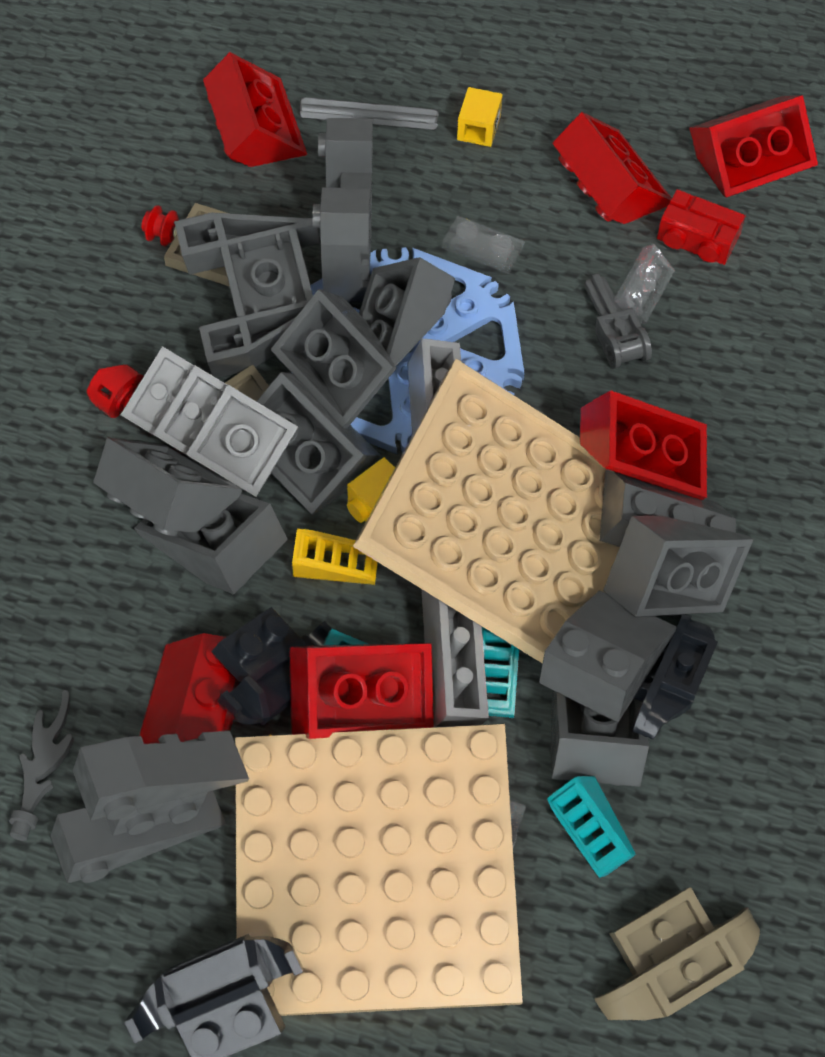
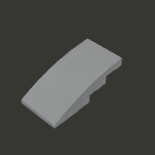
M163 346L121 413V416L255 497L261 491L299 428Z

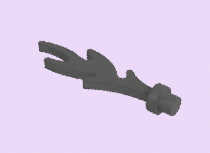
M68 690L62 691L60 710L49 728H44L43 710L37 711L32 732V749L35 759L30 761L25 754L20 755L24 773L21 810L12 812L9 820L12 825L9 835L16 840H27L30 830L36 828L38 818L33 814V811L44 795L53 789L50 780L42 784H38V782L60 766L73 745L74 739L71 734H67L59 744H55L65 725L69 711L70 695Z

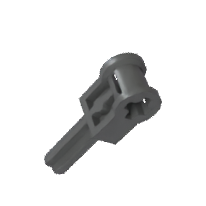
M593 274L590 279L585 281V288L599 315L596 319L595 333L611 369L619 368L621 363L640 359L643 362L650 360L652 357L650 338L645 328L641 326L633 308L622 311L606 278L599 274Z

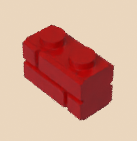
M677 189L662 216L657 239L663 241L672 249H684L697 254L705 262H717L725 265L741 235L746 215Z

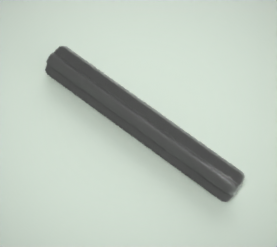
M302 97L299 107L300 117L309 119H373L374 125L435 130L438 126V110L433 108Z

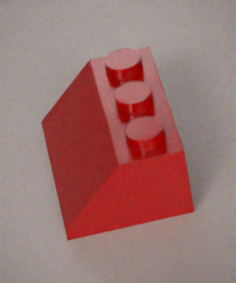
M229 52L203 79L208 94L207 98L212 106L216 119L215 123L220 131L226 155L236 163L241 162L249 167L306 156L307 151L281 78Z
M803 95L780 96L690 127L696 157L725 198L818 165Z
M581 111L552 143L561 154L558 157L560 163L567 170L576 174L579 178L576 182L578 187L586 195L593 197L597 203L595 206L596 211L606 221L611 222L615 220L626 224L663 209L670 204L671 196L618 129Z
M612 390L581 407L580 445L603 468L699 500L707 498V424Z
M202 633L166 644L139 735L142 737L144 744L160 743L158 739L166 734H177L180 742L197 739L202 732L231 731L234 718L226 709H222L217 704V700L225 691L231 692L239 685V681L212 653L216 645L226 637Z

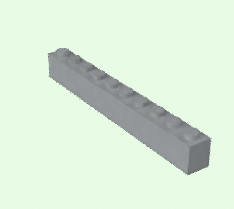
M422 338L408 362L412 436L449 367L455 359L461 361L460 343ZM422 590L425 643H432L434 728L483 725L488 720L489 715L482 626Z

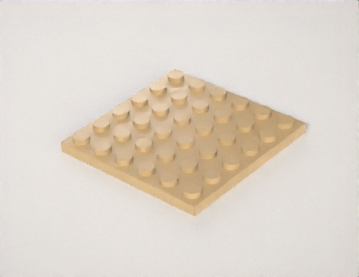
M458 359L454 360L446 372L353 545L354 548L542 664L545 650L564 622L599 590L604 592L610 569L620 548L599 541L605 471L607 469L603 468L580 445V437Z
M505 724L332 733L329 738L315 739L306 738V734L235 738V745L249 776L248 782L236 785L237 939L249 934L250 937L269 936L284 940L293 946L304 967L302 973L295 976L293 973L286 974L274 979L270 986L267 987L280 1016L522 1005Z

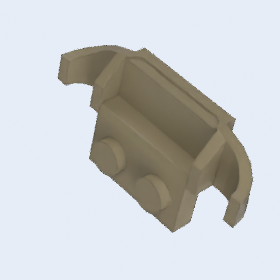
M689 887L611 932L610 936L633 976L626 979L624 984L594 999L608 1020H651L668 1017L743 971L745 964L755 951L760 936V928L749 908L745 907L726 922L713 926L692 888Z

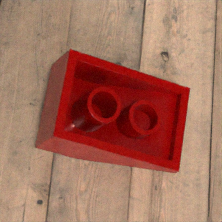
M432 643L290 647L292 735L306 734V738L315 739L329 738L332 733L434 728Z

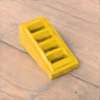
M297 528L292 559L293 577L375 585L378 562L354 548L353 545L356 540ZM308 549L315 550L314 559L307 558ZM325 551L332 552L331 563L324 562ZM342 553H349L348 567L340 565ZM358 554L366 555L364 571L356 569Z

